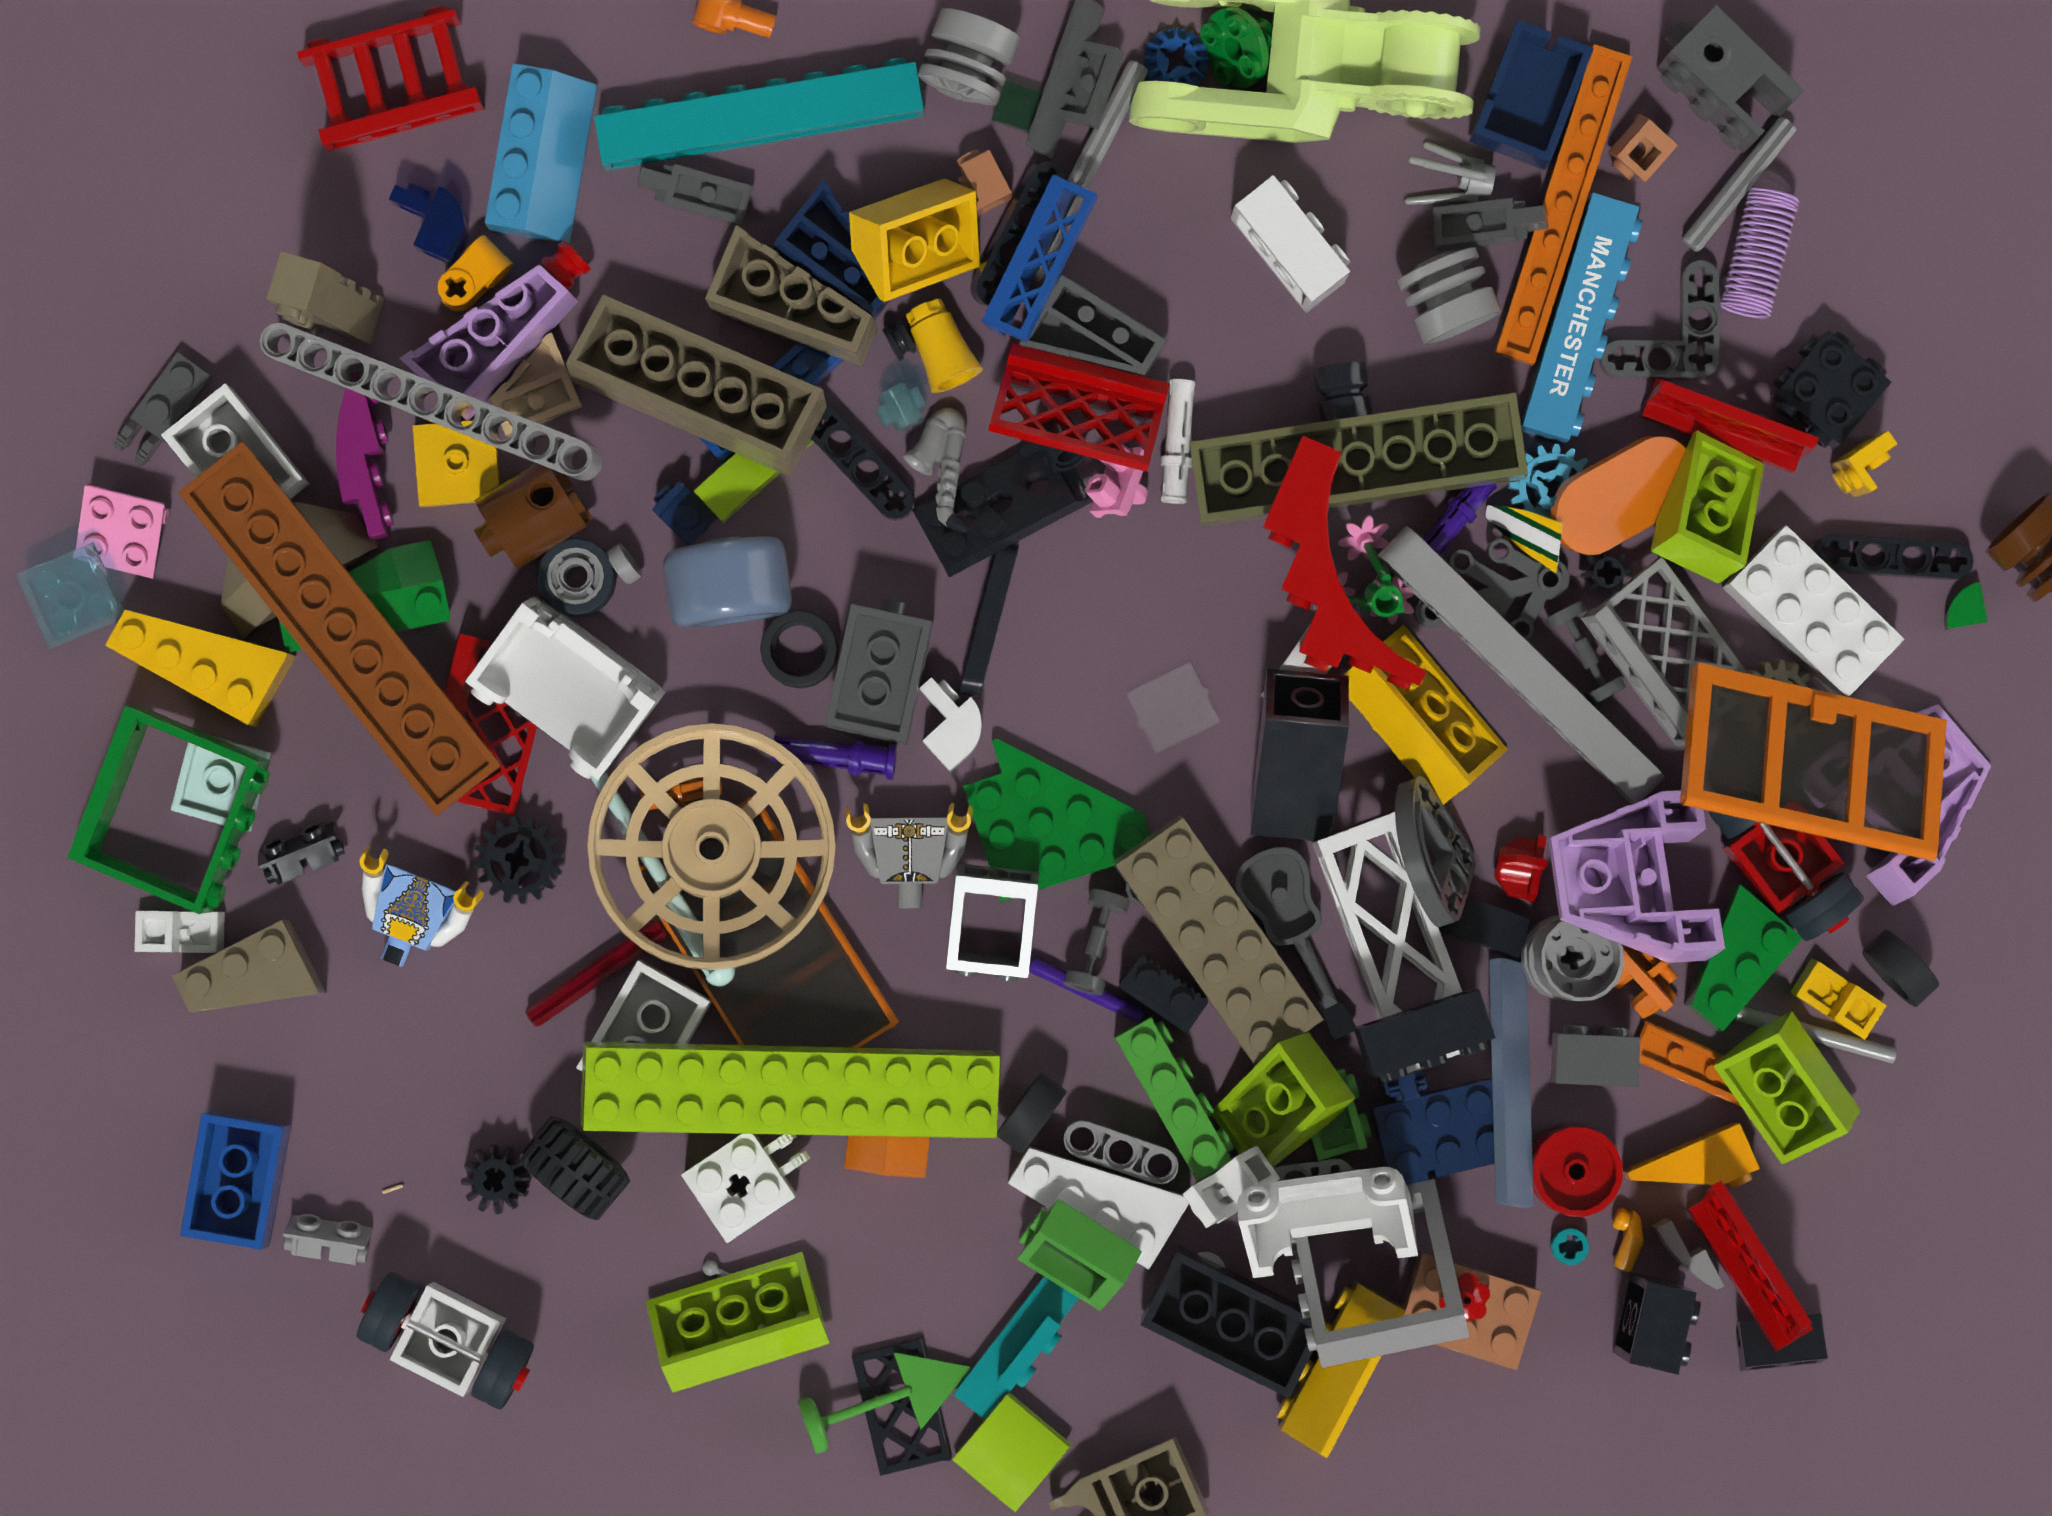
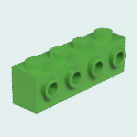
M1148 1017L1115 1036L1114 1038L1196 1181L1203 1179L1232 1160L1229 1152L1235 1148L1225 1130L1221 1128L1215 1131L1208 1117L1214 1114V1111L1203 1092L1197 1095L1194 1094L1188 1083L1194 1076L1182 1056L1176 1060L1174 1059L1167 1046L1174 1041L1162 1020L1154 1024L1152 1018Z

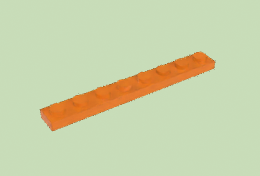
M1596 44L1592 46L1594 50L1579 86L1542 205L1545 206L1548 212L1549 228L1533 231L1494 352L1496 355L1531 366L1535 364L1633 57Z

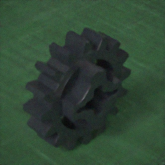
M511 816L510 826L508 827L501 820L496 821L498 832L493 834L489 831H484L483 835L489 842L486 846L476 845L475 848L479 853L484 854L483 860L474 862V867L484 868L486 872L478 879L479 882L487 883L491 881L493 885L490 888L489 894L495 896L500 891H503V901L506 903H510L514 895H518L520 904H527L528 894L530 893L537 900L542 899L543 894L540 888L545 886L546 888L554 889L556 886L550 879L551 875H562L563 873L562 869L555 866V860L564 858V853L554 852L553 847L559 843V838L552 837L547 839L546 834L550 827L544 824L538 830L535 829V818L528 817L525 824L521 825L518 816ZM518 833L515 842L505 848L497 846L504 837ZM534 838L543 846L546 860L538 858L533 848ZM522 848L524 849L523 856L529 859L528 866H520L518 872H516L515 863L509 860L511 854H518ZM493 860L500 862L504 869V882L496 875L493 868ZM533 872L542 874L533 884L520 888L524 877Z

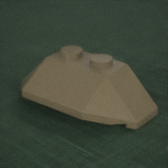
M300 502L294 503L347 570L379 548L376 542L369 538L367 529L357 514ZM227 556L221 607L245 640L277 617L229 556Z

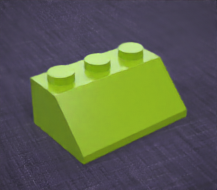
M1792 1011L1758 1028L1713 1065L1782 1165L1847 1134L1861 1111Z

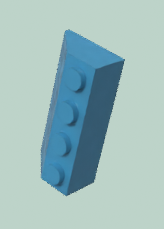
M512 64L485 218V225L490 231L557 243L565 240L570 245L597 84L550 69Z

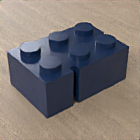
M1517 19L1469 142L1545 171L1553 157L1594 48L1559 35L1552 51L1544 47L1549 41L1552 32Z
M1487 1077L1420 1094V1100L1403 1104L1402 1101L1393 1100L1369 1106L1384 1167L1396 1169L1402 1174L1406 1185L1429 1180L1427 1171H1431L1432 1175L1438 1178L1494 1164L1492 1078Z

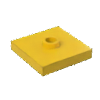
M473 420L461 421V423L463 426H467L470 423H472ZM438 424L412 425L419 507L475 503L474 500L500 485L498 448Z

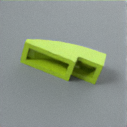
M810 439V441H809V443H808L806 449L813 443V441H812L811 439ZM735 453L697 487L694 492L724 524L752 497L755 498L780 472Z

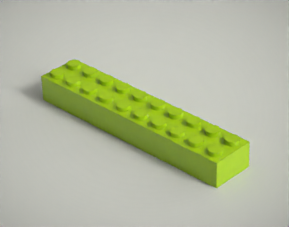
M583 1042L580 1125L583 1131L997 1138L1000 1056L992 1050Z

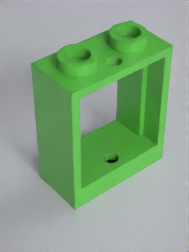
M1057 1199L1049 1211L1042 1207L1033 1222L1031 1221L1023 1232L1018 1243L1022 1244L1024 1248L1017 1260L1101 1311L1124 1285L1142 1251Z

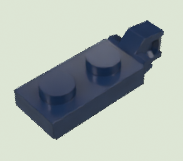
M1421 1069L1388 1082L1381 1081L1380 1077L1377 1078L1380 1093L1387 1096L1390 1095L1392 1100L1402 1101L1403 1104L1419 1101V1091L1427 1089L1428 1086L1425 1072Z

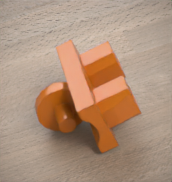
M1623 945L1624 967L1619 981L1614 987L1619 990L1633 978L1642 987V990L1630 1001L1637 1013L1642 1018H1646L1657 1012L1660 1008L1663 1012H1666L1674 1005L1673 1001L1678 996L1669 986L1678 975L1669 966L1670 963L1645 953L1641 955L1638 950Z

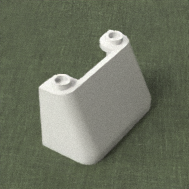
M532 596L520 605L465 681L473 687L471 693L481 702L487 705H491L493 702L499 704L505 702L569 749L568 755L573 760L570 764L572 769L587 779L593 776L597 780L604 775L665 694L664 690L650 677L565 614L552 607L547 601L537 596Z
M1377 1167L1255 1184L1243 1190L1238 1197V1222L1253 1278L1273 1276V1265L1277 1258L1282 1254L1284 1256H1293L1291 1238L1371 1227L1375 1244L1383 1243V1240L1389 1242L1395 1248L1397 1258L1418 1256L1411 1195L1402 1174L1391 1167Z

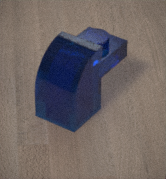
M408 183L405 189L395 184L389 197L390 202L395 207L424 219L413 246L418 252L452 266L462 254L469 231L466 214L459 202L448 190L441 186L438 187L433 200L429 199L431 193L419 186Z

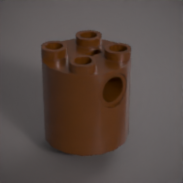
M534 463L474 500L486 521L475 528L474 532L490 557L504 550L515 567L520 569L588 527L587 523L593 520V517L574 489L567 492V489L573 486L567 475Z

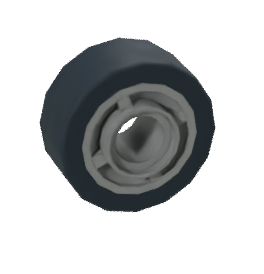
M577 537L566 539L547 551L540 560L537 572L539 590L547 603L561 613L575 617L591 615L605 607L614 594L617 582L616 571L609 562L607 552L593 541ZM574 567L585 568L588 575L586 583L579 588L569 587L566 579L568 572Z

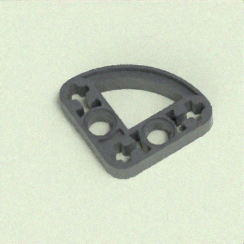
M1418 776L1402 782L1398 786L1395 801L1396 831L1404 866L1413 890L1430 921L1436 927H1442L1459 921L1461 918L1476 863L1470 845L1427 780L1422 776ZM1426 844L1436 858L1434 867L1431 865Z

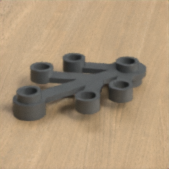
M1496 538L1490 541L1487 546L1488 557L1497 563L1506 562L1527 576L1510 581L1475 561L1470 552L1464 549L1452 551L1448 556V565L1458 574H1467L1488 586L1475 591L1488 604H1491V607L1502 617H1504L1516 596L1531 593L1519 617H1515L1509 622L1513 628L1520 621L1527 624V632L1522 636L1526 641L1533 635V622L1545 601L1561 596L1569 585V572L1565 565L1558 561L1555 584L1550 587L1545 586L1542 580L1543 575L1551 570L1540 562H1535L1514 550L1511 543L1506 539ZM1498 543H1503L1507 548V553L1502 558H1496L1493 554V548ZM1458 554H1464L1468 559V563L1463 569H1457L1454 566V558ZM1420 599L1416 601L1414 617L1421 625L1435 628L1444 623L1438 616L1434 619H1428L1425 616L1427 606Z

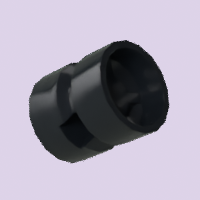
M1366 362L1338 363L1313 370L1317 392L1325 396V399L1318 404L1321 422L1373 414L1371 396L1362 393V390L1368 386Z

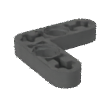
M1698 260L1689 264L1681 274L1680 341H1612L1606 345L1602 358L1599 359V365L1603 373L1615 379H1655L1657 377L1659 379L1699 380L1711 375L1719 362V273L1716 267L1708 261ZM1697 269L1702 270L1704 277L1710 278V282L1706 283L1702 288V298L1710 296L1711 303L1702 300L1692 303L1688 302V297L1695 298L1697 296V284L1689 281V277L1694 276ZM1702 309L1709 314L1711 322L1708 329L1697 331L1690 326L1688 318L1692 310ZM1688 337L1693 339L1711 338V343L1704 342L1702 344V356L1710 360V363L1702 367V371L1697 370L1696 364L1689 363V358L1693 357L1697 352V342L1689 344ZM1635 348L1642 349L1639 359L1641 371H1635L1637 362L1624 363L1621 370L1615 369V363L1608 362L1607 357L1612 356L1616 349H1621V355L1624 357H1635L1637 355ZM1662 349L1667 352L1670 363L1666 370L1656 371L1648 364V354L1650 351Z

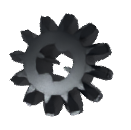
M492 1144L489 1149L490 1159L482 1149H478L474 1154L480 1165L471 1161L465 1162L464 1168L475 1174L474 1177L462 1178L461 1184L465 1186L474 1184L475 1190L469 1192L466 1198L468 1201H471L481 1195L483 1198L478 1207L480 1211L484 1212L492 1200L495 1214H501L504 1209L503 1198L510 1208L515 1209L519 1206V1203L513 1192L519 1196H528L529 1190L519 1185V1181L531 1180L532 1175L529 1172H518L517 1168L523 1166L520 1158L514 1163L510 1161L514 1155L515 1148L507 1147L503 1156L500 1157L498 1144ZM491 1168H495V1173L501 1170L505 1173L506 1177L501 1181L504 1186L502 1190H498V1185L491 1187L487 1181L492 1177L489 1171Z

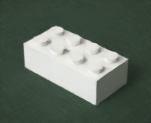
M1787 525L1778 529L1747 561L1746 566L1737 571L1722 587L1833 694L1849 697L1904 640L1891 625Z

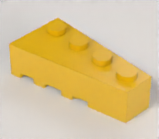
M124 610L105 644L110 649L253 727H257L296 658V656L286 652L129 610Z

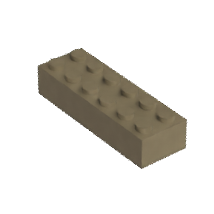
M604 294L600 298L566 362L572 382L789 477L792 476L827 408L823 389Z
M1180 815L1176 816L1112 861L1228 1030L1255 1066L1278 1042L1304 1034L1324 1020L1183 817Z

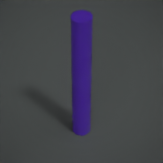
M1034 957L1029 967L1030 973L1136 1023H1139L1143 1016L1145 1008L1104 990L1103 995L1097 996L1065 986L1063 982L1066 971Z

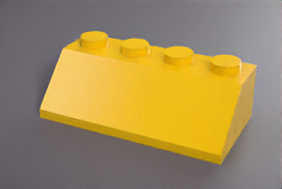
M1402 625L1383 643L1399 656L1426 670L1421 685L1417 686L1412 683L1410 689L1406 690L1386 681L1389 673L1374 667L1370 674L1352 667L1344 674L1349 676V701L1355 705L1370 723L1372 729L1380 735L1414 777L1422 776L1427 780L1444 805L1470 785L1508 749L1405 625Z
M1354 1281L1351 1289L1344 1286L1334 1305V1308L1339 1310L1332 1325L1326 1322V1331L1330 1332L1402 1317L1405 1310L1392 1300ZM1317 1351L1313 1361L1308 1360L1298 1380L1300 1385L1294 1397H1285L1278 1409L1276 1417L1281 1419L1278 1425L1280 1430L1318 1454L1328 1458L1381 1356L1322 1368Z

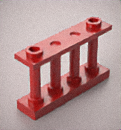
M446 6L434 7L424 11V17L333 42H330L327 38L314 40L305 45L306 49L297 51L298 58L304 67L315 65L330 118V121L327 122L328 127L319 129L318 132L322 146L328 153L485 110L481 95L476 86L469 88L468 84H463L448 29L461 25L460 18L455 9L447 10ZM429 33H433L448 87L444 90L445 95L432 99L429 98V95H424L409 40ZM389 44H394L409 98L405 101L406 106L395 109L385 106L370 52L371 49ZM352 54L355 55L369 110L366 111L367 116L351 120V117L345 114L331 60Z

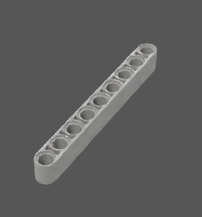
M284 323L270 324L261 334L260 346L265 355L276 361L577 480H591L599 474L602 468V456L598 449L575 437ZM289 334L291 340L289 348L285 352L279 353L277 346L280 338ZM325 348L327 360L324 365L316 368L314 357L319 350ZM362 363L364 366L363 376L357 382H352L350 376L352 368L356 364ZM399 377L401 388L396 395L389 397L387 386L392 379ZM436 392L438 396L437 405L431 411L426 412L424 399L429 393ZM473 406L475 418L472 423L463 426L460 419L464 409ZM510 420L512 423V433L506 440L500 441L497 434L498 428L503 422ZM547 435L550 441L549 448L543 455L537 456L534 448L538 438ZM579 450H585L587 453L585 466L579 470H574L572 467V457Z
M1405 526L1377 555L1394 575L1628 802L1635 804L1644 800L1665 778L1649 759L1412 529Z

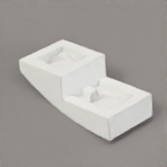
M135 911L134 952L218 953L224 949L225 912L197 914L195 912Z

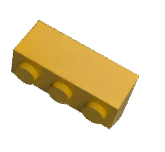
M946 178L849 212L852 252L878 298L884 302L978 268L980 265L976 191Z

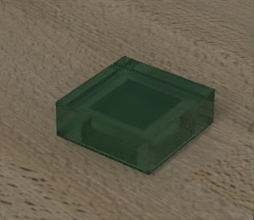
M1005 81L992 117V122L1028 133L1029 127L1034 121L1042 93Z

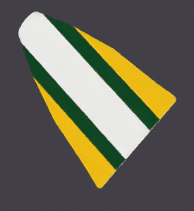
M1487 506L1486 518L1507 539L1554 573L1557 572L1563 528L1562 522L1527 510L1506 506Z

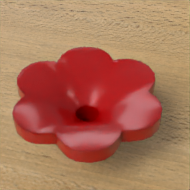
M1465 1272L1457 1278L1466 1322H1468L1470 1319L1479 1320L1485 1316L1487 1311L1485 1303L1490 1298V1290L1486 1285L1479 1283L1475 1274ZM1443 1295L1439 1298L1440 1309L1446 1308ZM1465 1296L1469 1297V1301L1467 1303L1463 1302V1298Z

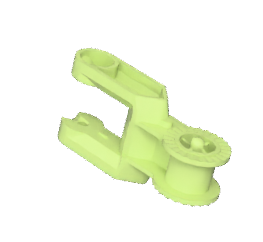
M1150 0L1154 3L1176 7H1238L1243 10L1274 12L1267 91L1263 93L1198 87L1169 81H1142L1138 83L1132 99L1129 122L1142 128L1166 132L1298 143L1329 140L1340 111L1353 112L1355 107H1364L1369 110H1376L1379 113L1387 112L1392 116L1402 115L1406 118H1461L1462 116L1472 114L1473 100L1464 94L1456 92L1460 46L1477 42L1480 39L1481 26H1478V23H1473L1470 19L1464 20L1460 16L1452 17L1447 13L1437 14L1433 11L1426 13L1419 10L1408 12L1402 9L1397 12L1388 10L1384 13L1379 11L1376 14L1365 13L1364 8L1350 6V0Z

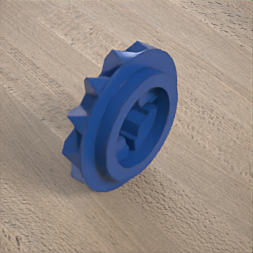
M1175 27L1160 31L1148 42L1143 61L1150 81H1169L1197 86L1206 74L1209 59L1205 44L1193 31H1186ZM1184 46L1183 60L1191 69L1178 65L1167 74L1169 59L1165 56V53L1175 54L1178 49L1180 50Z

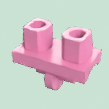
M1124 444L1121 445L1126 452L1141 456L1144 454V450L1141 447L1128 448ZM1102 460L1100 461L1106 466L1104 473L1095 474L1090 478L1085 492L1093 500L1089 512L1096 518H1101L1105 514L1127 516L1132 504H1144L1148 497V490L1140 484L1143 471Z

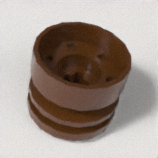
M2046 493L2023 511L1992 541L1985 551L2003 571L2011 569L2020 562L2025 566L2015 581L2018 587L2024 586L2035 577L2038 579L2026 594L2033 602L2052 592V495L2050 493Z

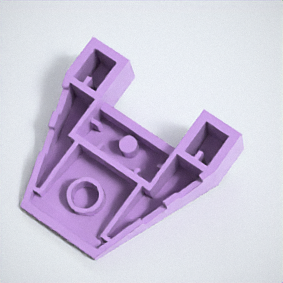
M1939 704L1916 712L1947 720L1938 854L1934 861L1890 852L1866 875L1892 907L1914 896L1941 871L1946 861L1944 857L1952 841L1957 838L1961 830L1960 824L1967 810L1972 807L1991 768L1990 763ZM1890 725L1871 730L1864 817L1871 828L1920 839L1927 734ZM1851 739L1837 743L1816 755L1786 781L1787 785L1811 813L1833 802L1841 794L1847 799Z
M1681 790L1661 791L1645 800L1627 805L1604 817L1591 820L1549 838L1548 842L1560 920L1668 963L1708 961L1724 950L1725 945L1719 909L1673 910L1663 843L1690 842L1706 830L1704 810L1681 805Z

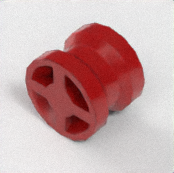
M565 240L558 244V251L554 255L545 256L540 261L548 272L567 290L573 287L576 277L586 275L591 270L588 264Z

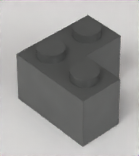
M1564 1025L1563 1033H1552L1551 1082L1557 1084L1639 1087L1640 1037L1629 1036L1630 1028L1599 1026V1034H1588V1026Z

